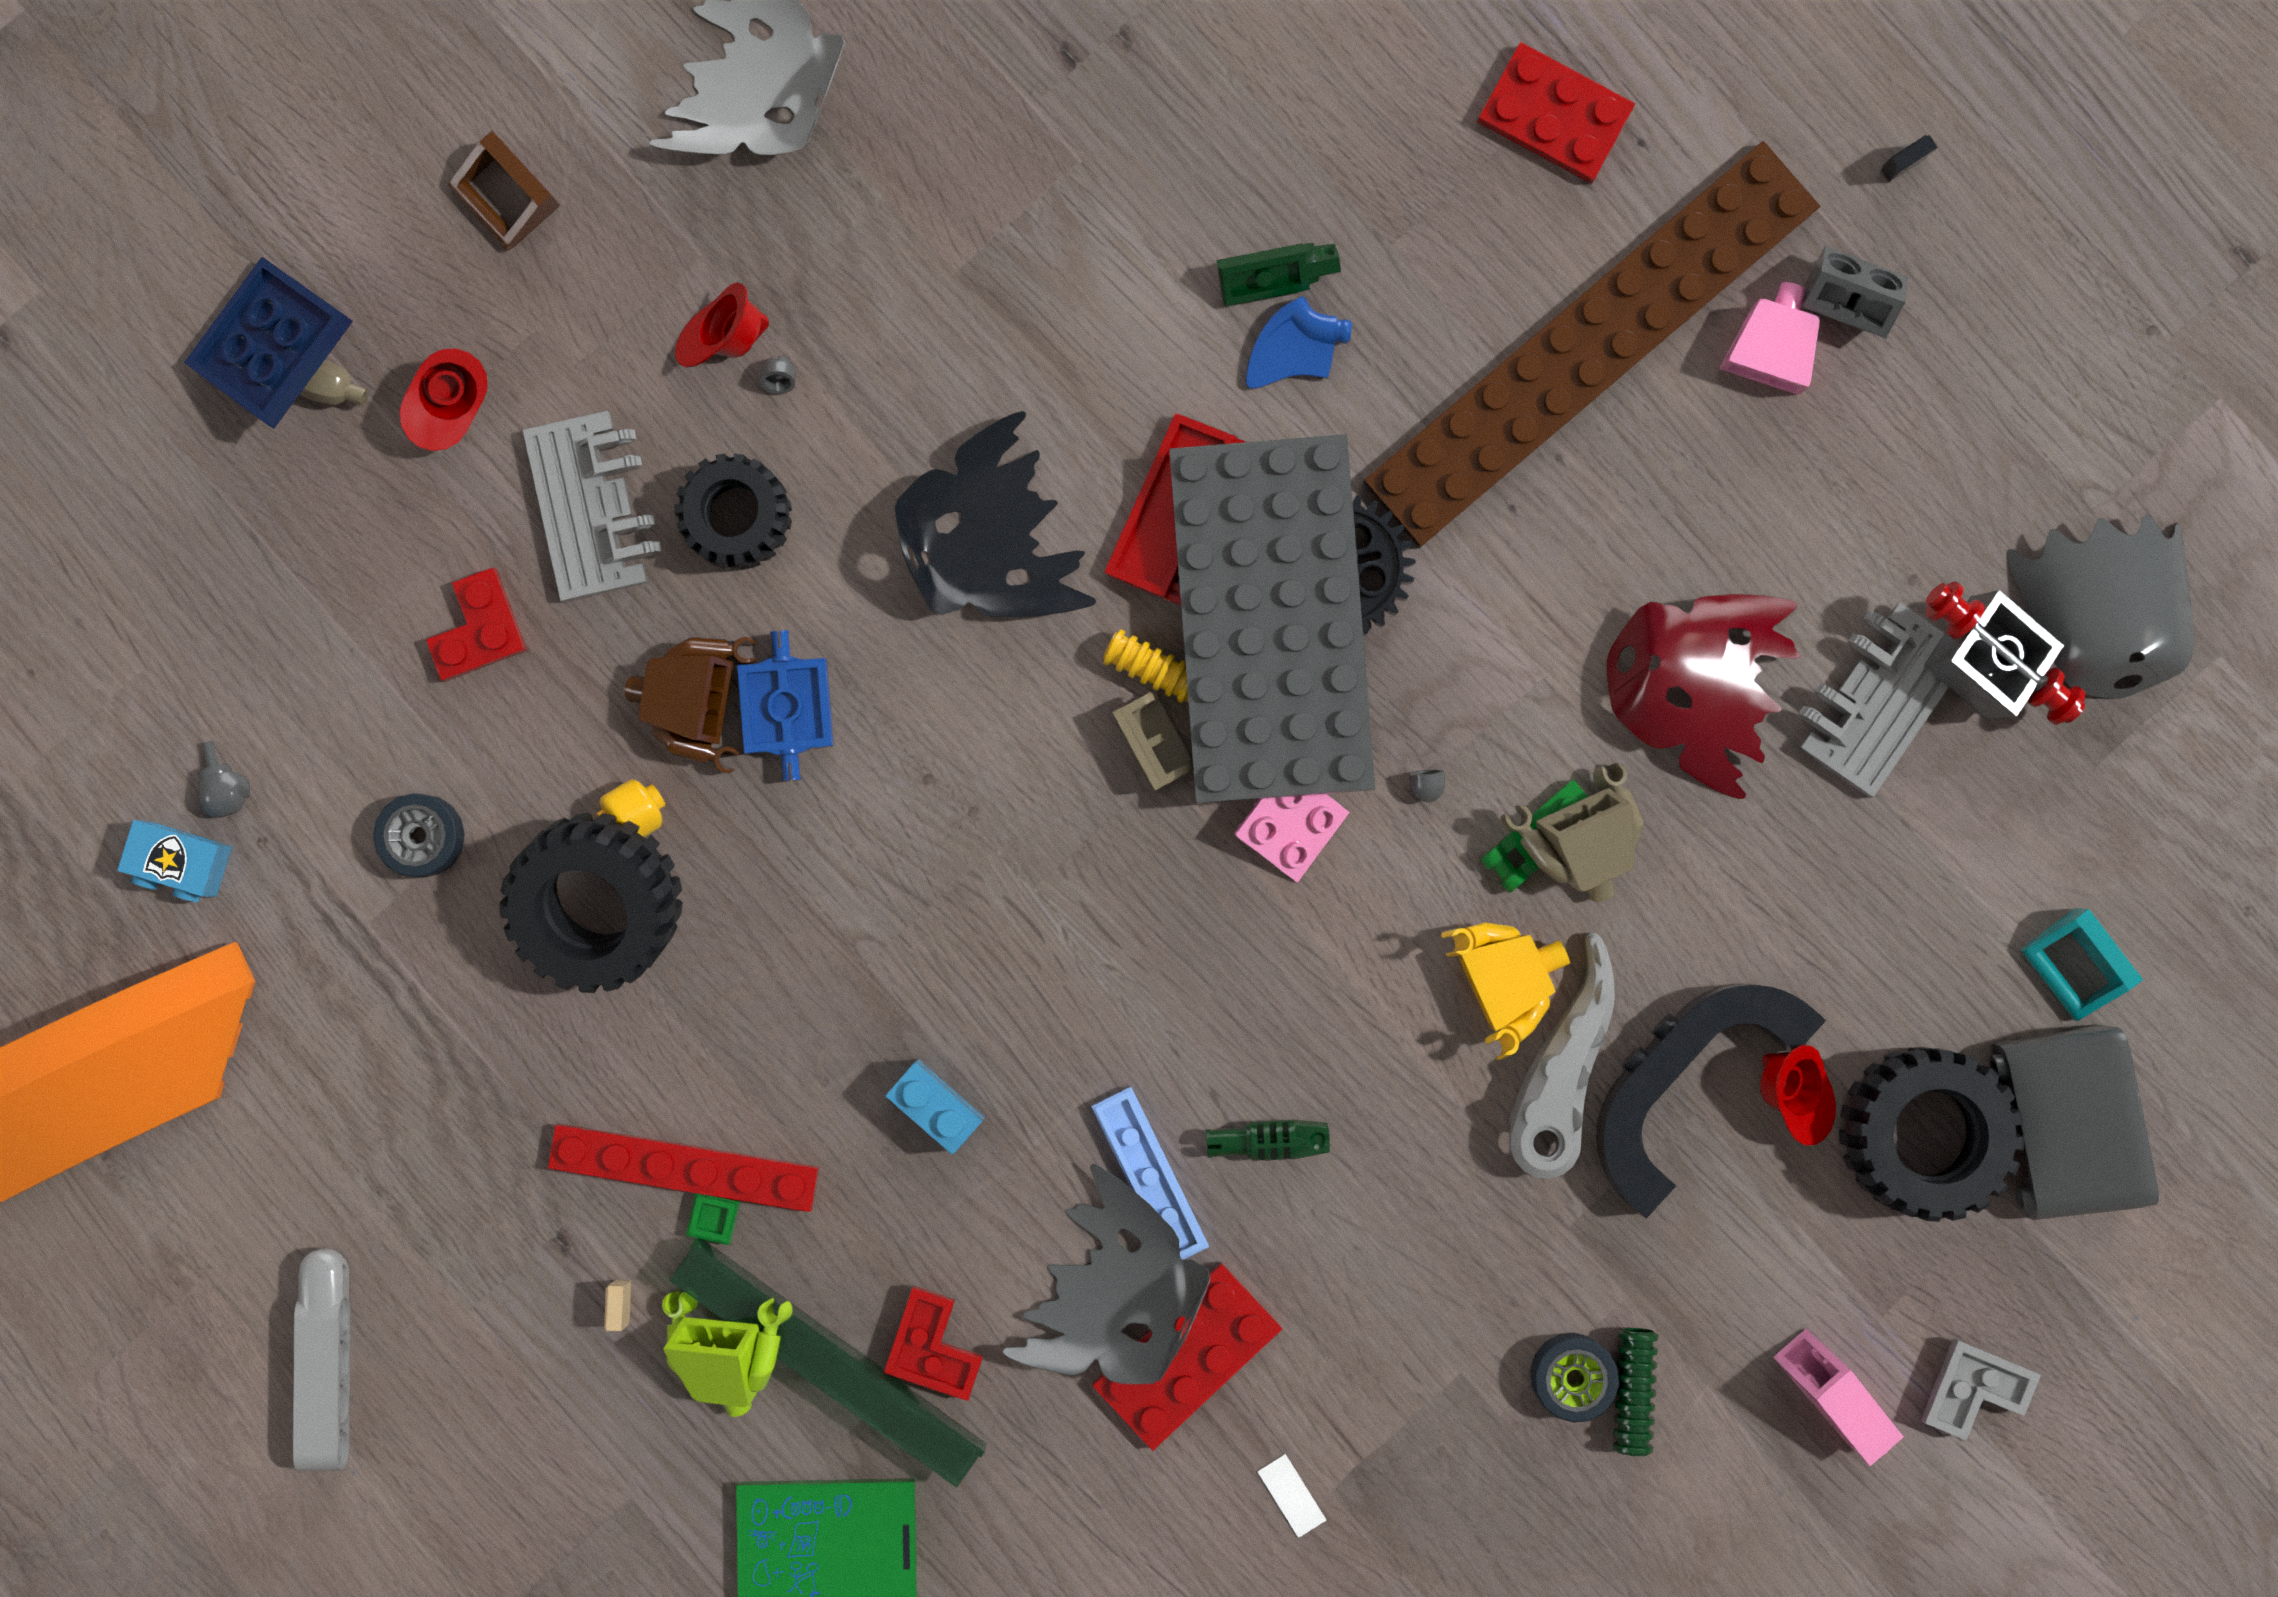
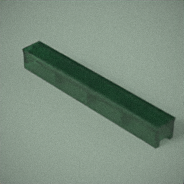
M699 1238L690 1246L691 1250L669 1279V1281L723 1320L757 1324L760 1332H763L764 1326L758 1319L757 1312L759 1307L764 1302L774 1298L772 1308L774 1314L778 1316L781 1304L789 1301L710 1243ZM791 1303L793 1309L791 1317L778 1325L776 1335H780L781 1339L777 1359L957 1488L978 1457L981 1458L985 1453L987 1443L896 1377L884 1373L882 1367Z

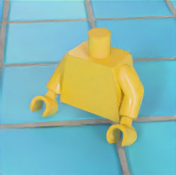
M1488 922L1467 928L1444 931L1441 934L1442 938L1452 937L1455 941V949L1453 952L1446 953V956H1458L1489 1028L1494 1031L1502 1028V1030L1487 1036L1485 1043L1488 1045L1496 1040L1500 1042L1502 1052L1495 1057L1497 1060L1516 1053L1519 1043L1535 1030L1550 1007L1549 996L1556 991L1548 973L1570 964L1563 944L1560 940H1557L1537 949L1530 934L1521 935L1514 926Z

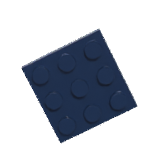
M261 257L184 363L274 429L353 321L264 257Z

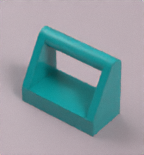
M2074 908L2021 949V952L2074 1021L2081 1020L2130 991L2143 981V978L2090 909ZM2070 932L2108 981L2106 985L2083 1002L2042 950Z

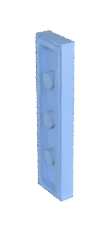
M1132 1086L1092 1105L1091 1107L1131 1189L1146 1200L1176 1232L1179 1238L1181 1259L1184 1260L1208 1248L1209 1244Z

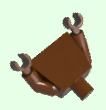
M690 637L667 649L664 657L651 658L647 662L645 677L634 675L628 678L624 691L626 699L630 702L640 703L638 713L640 721L652 725L653 736L670 753L703 764L707 760L712 761L717 769L723 773L735 771L734 768L724 767L719 761V756L725 751H730L736 755H740V752L735 747L728 745L715 749L712 748L711 743H720L733 661L726 660V658L733 657L739 665L754 664L756 662L755 658L745 659L737 653L738 648L742 645L756 646V642L752 638L742 637L736 640L734 644H727L726 639Z

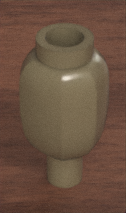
M324 360L299 395L329 405H338L347 400L363 406L367 401L369 391L366 388L352 384L351 377L345 369Z

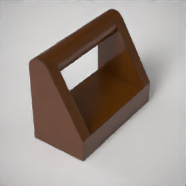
M493 130L478 142L448 183V187L506 250L513 249L560 206L549 191ZM494 160L532 200L511 228L469 184Z

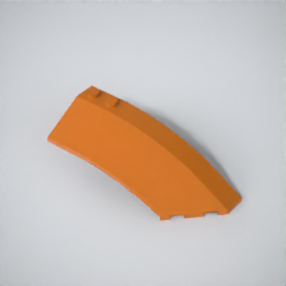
M237 942L230 943L135 984L0 1047V1203L130 1139L221 1098L225 1081L222 1080L228 1058L234 1055L243 1025L240 1022L246 999L251 998L256 983Z

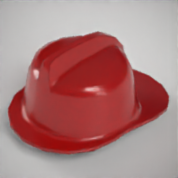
M739 282L730 284L714 301L698 312L687 323L679 336L675 348V357L679 365L686 368L695 367L714 354L731 358L741 357L750 350L752 345L769 327L767 316L748 300V292L745 285Z
M458 348L441 349L430 354L414 375L402 399L399 410L400 425L411 442L420 448L438 451L446 450L462 439L484 401L488 389L487 373L481 362L470 352Z
M1800 1045L1791 1052L1765 1054L1762 1057L1764 1070L1760 1080V1093L1764 1101L1781 1113L1785 1125L1794 1140L1802 1145H1816L1822 1142L1831 1132L1836 1118V1099L1819 1051L1811 1045Z

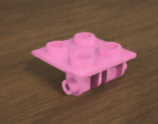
M1327 794L1259 799L1258 802L1254 803V807L1241 824L1239 823L1234 835L1298 883L1350 812Z

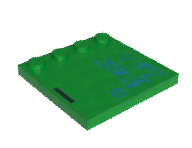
M916 1478L746 1481L737 1483L738 1597H918Z

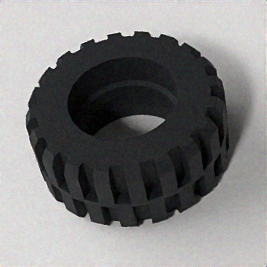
M581 813L576 814L571 820L562 818L552 823L546 830H542L518 854L509 866L510 872L504 877L500 891L506 896L499 902L500 916L509 920L503 927L507 940H515L519 946L515 950L516 955L522 962L528 959L536 966L533 972L544 979L549 975L556 979L555 986L567 990L574 984L579 985L581 993H595L600 985H602L603 990L608 992L619 989L624 982H634L643 975L647 968L653 965L673 938L678 928L676 922L682 914L683 902L680 899H676L682 891L681 881L678 876L671 877L670 871L674 868L675 864L669 854L661 856L656 849L661 843L652 835L647 839L637 833L640 826L629 820L624 825L617 824L615 815L602 813L593 821L592 814ZM567 871H586L608 881L618 891L625 904L627 928L618 933L601 934L589 931L575 923L563 909L558 897L557 880L559 874Z
M1926 1047L1909 1048L1907 1052L1895 1051L1885 1055L1883 1063H1872L1863 1071L1867 1077L1862 1083L1854 1081L1848 1091L1849 1094L1853 1095L1850 1106L1842 1105L1840 1118L1846 1119V1130H1839V1142L1845 1145L1848 1154L1843 1156L1848 1169L1855 1171L1857 1175L1855 1181L1864 1191L1871 1193L1874 1196V1200L1888 1208L1912 1218L1917 1217L1933 1222H1940L1941 1218L1951 1221L1966 1218V1211L1969 1210L1979 1213L1990 1206L1987 1198L1991 1194L2000 1197L2005 1192L2008 1186L2003 1182V1179L2007 1173L2016 1175L2020 1163L2013 1161L2015 1149L2024 1150L2025 1136L2016 1134L2015 1125L2023 1124L2021 1111L2012 1108L2010 1105L2015 1096L2008 1086L1998 1083L1999 1075L1988 1066L1978 1064L1977 1059L1968 1055ZM1931 1091L1941 1092L1952 1097L1962 1110L1966 1123L1965 1144L1958 1158L1947 1169L1934 1175L1917 1174L1905 1167L1897 1154L1894 1143L1896 1121L1905 1105L1917 1095Z

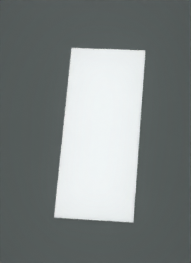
M1286 1454L1257 1471L1298 1538L1326 1521V1518Z

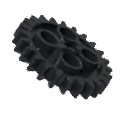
M1356 495L1353 500L1354 526L1365 531L1369 538V544L1366 548L1356 550L1357 559L1373 552H1379L1381 555L1378 560L1358 564V577H1360L1361 572L1371 569L1377 571L1383 581L1380 590L1371 592L1362 587L1359 579L1364 636L1369 631L1368 621L1372 620L1375 625L1381 628L1385 625L1382 616L1383 611L1393 616L1399 612L1392 602L1393 599L1399 601H1406L1409 595L1400 588V585H1408L1414 582L1415 578L1403 573L1405 568L1413 566L1416 560L1403 557V552L1413 545L1412 541L1399 542L1397 539L1405 527L1399 525L1390 528L1387 525L1393 513L1389 511L1379 518L1375 515L1378 502L1374 501L1365 510L1361 508L1360 496Z

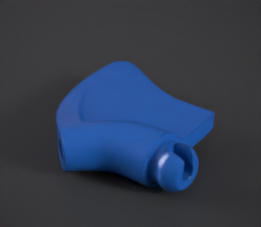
M1305 296L1288 303L1270 318L1255 342L1246 376L1248 388H1262L1294 376H1312L1328 379L1335 342L1346 344L1350 341L1352 322L1348 319L1337 320V316L1315 312L1310 307Z

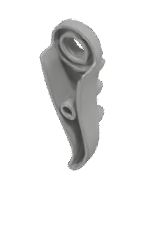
M1587 933L1584 937L1586 973L1583 983L1575 998L1536 1055L1523 1080L1508 1122L1511 1125L1509 1148L1512 1158L1523 1171L1536 1178L1551 1179L1565 1174L1574 1166L1580 1155L1584 1100L1589 1076L1608 1030L1615 998L1611 961L1607 948L1597 933ZM1544 1130L1552 1131L1558 1140L1556 1150L1547 1156L1538 1154L1533 1146L1535 1136Z

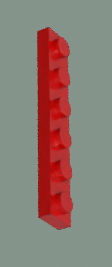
M561 1123L555 1125L548 1169L811 1212L813 1209L820 1168L819 1166Z

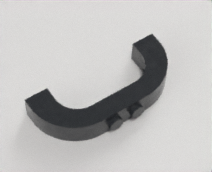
M1730 984L1711 989L1687 1003L1674 1017L1671 1014L1666 1015L1653 1029L1652 1033L1656 1037L1645 1049L1641 1046L1637 1047L1625 1059L1622 1066L1626 1070L1616 1080L1606 1095L1598 1117L1596 1139L1598 1155L1603 1171L1616 1193L1639 1215L1647 1219L1676 1187L1648 1158L1642 1142L1643 1122L1652 1105L1718 1033L1733 1025L1752 1024L1766 1032L1784 1050L1791 1052L1798 1046L1805 1045L1826 1020L1795 995L1774 987L1756 984Z

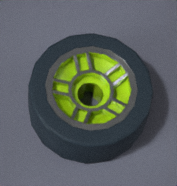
M1578 1333L1559 1334L1546 1341L1534 1355L1530 1369L1532 1389L1543 1407L1555 1417L1573 1423L1590 1421L1605 1413L1615 1400L1619 1386L1617 1366L1610 1353L1593 1338ZM1572 1370H1579L1584 1380L1582 1383L1577 1381L1569 1385L1567 1374Z

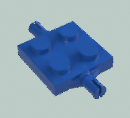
M780 630V637L778 631H771L773 658L758 664L737 665L744 753L769 752L781 755L782 782L791 781V773L792 780L798 781L801 780L798 754L813 748L834 747L828 663L826 658L803 660L790 656L789 630Z

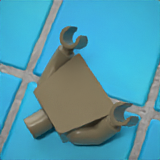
M1613 763L1609 766L1613 775V781L1609 779L1607 770L1603 766L1595 769L1593 780L1603 790L1537 820L1538 829L1533 830L1530 826L1532 814L1523 805L1514 806L1522 818L1519 826L1514 825L1507 814H1502L1500 817L1501 825L1506 831L1520 833L1522 836L1520 843L1541 870L1560 884L1568 883L1579 892L1587 891L1589 899L1594 902L1611 899L1615 895L1612 879L1633 868L1635 864L1634 850L1637 847L1644 826L1643 818L1630 789H1624L1623 783L1627 779V769L1620 763Z

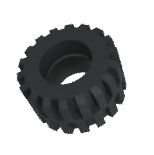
M724 453L715 455L716 460L712 462L704 459L698 463L701 467L698 471L693 473L690 470L685 475L688 482L685 487L679 486L676 493L680 498L679 504H674V514L679 518V522L676 523L679 532L685 537V542L692 550L715 566L723 569L724 567H730L732 570H743L742 567L750 566L751 568L760 566L759 561L764 558L770 560L776 555L774 550L778 545L783 547L787 540L784 536L786 529L791 530L792 519L789 517V511H792V507L786 495L787 491L771 470L754 458L750 460L745 455L736 453L734 457H728ZM734 488L749 490L758 501V515L752 527L743 534L734 537H724L718 534L710 523V510L716 498L723 492Z

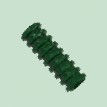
M1623 1328V1330L1618 1331V1337L1622 1339V1344L1617 1346V1351L1622 1353L1621 1358L1617 1359V1365L1621 1367V1372H1618L1620 1386H1618L1616 1394L1620 1395V1398L1615 1401V1407L1619 1409V1413L1614 1415V1421L1618 1423V1427L1613 1430V1435L1618 1437V1441L1613 1443V1449L1622 1455L1647 1456L1653 1453V1446L1649 1444V1440L1654 1438V1432L1650 1430V1426L1655 1424V1419L1650 1414L1655 1410V1404L1651 1402V1398L1656 1396V1390L1652 1388V1384L1657 1382V1377L1652 1374V1370L1657 1368V1362L1653 1360V1356L1658 1354V1348L1654 1347V1342L1658 1341L1659 1335L1650 1329Z

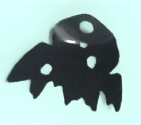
M1025 411L1013 413L996 421L962 444L954 458L958 470L957 475L940 469H932L916 479L896 502L894 509L904 560L929 608L939 615L961 610L967 603L973 604L983 615L991 617H1032L1058 614L1087 608L1096 603L1095 598L1059 582V579L1079 568V560L1085 555L1084 551L1077 550L1045 557H1038L1032 553L1040 543L1030 536V532L1058 504L1055 500H1042L1037 492L1027 489L1028 483L1035 475L1034 465L1039 460V451L1035 450L1021 459L997 468L1002 455L1019 440V437L1013 432L1025 419ZM961 511V523L951 533L946 534L937 531L936 520L947 513ZM907 546H909L912 549L918 564V571L914 568L910 560ZM921 551H926L931 556V563L927 566L922 558ZM1022 568L1030 571L1032 581L1024 585L1007 584L1006 577L1009 571Z

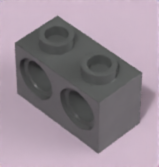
M1825 246L1807 280V291L1804 297L1803 308L1886 339L1905 304L1908 277Z

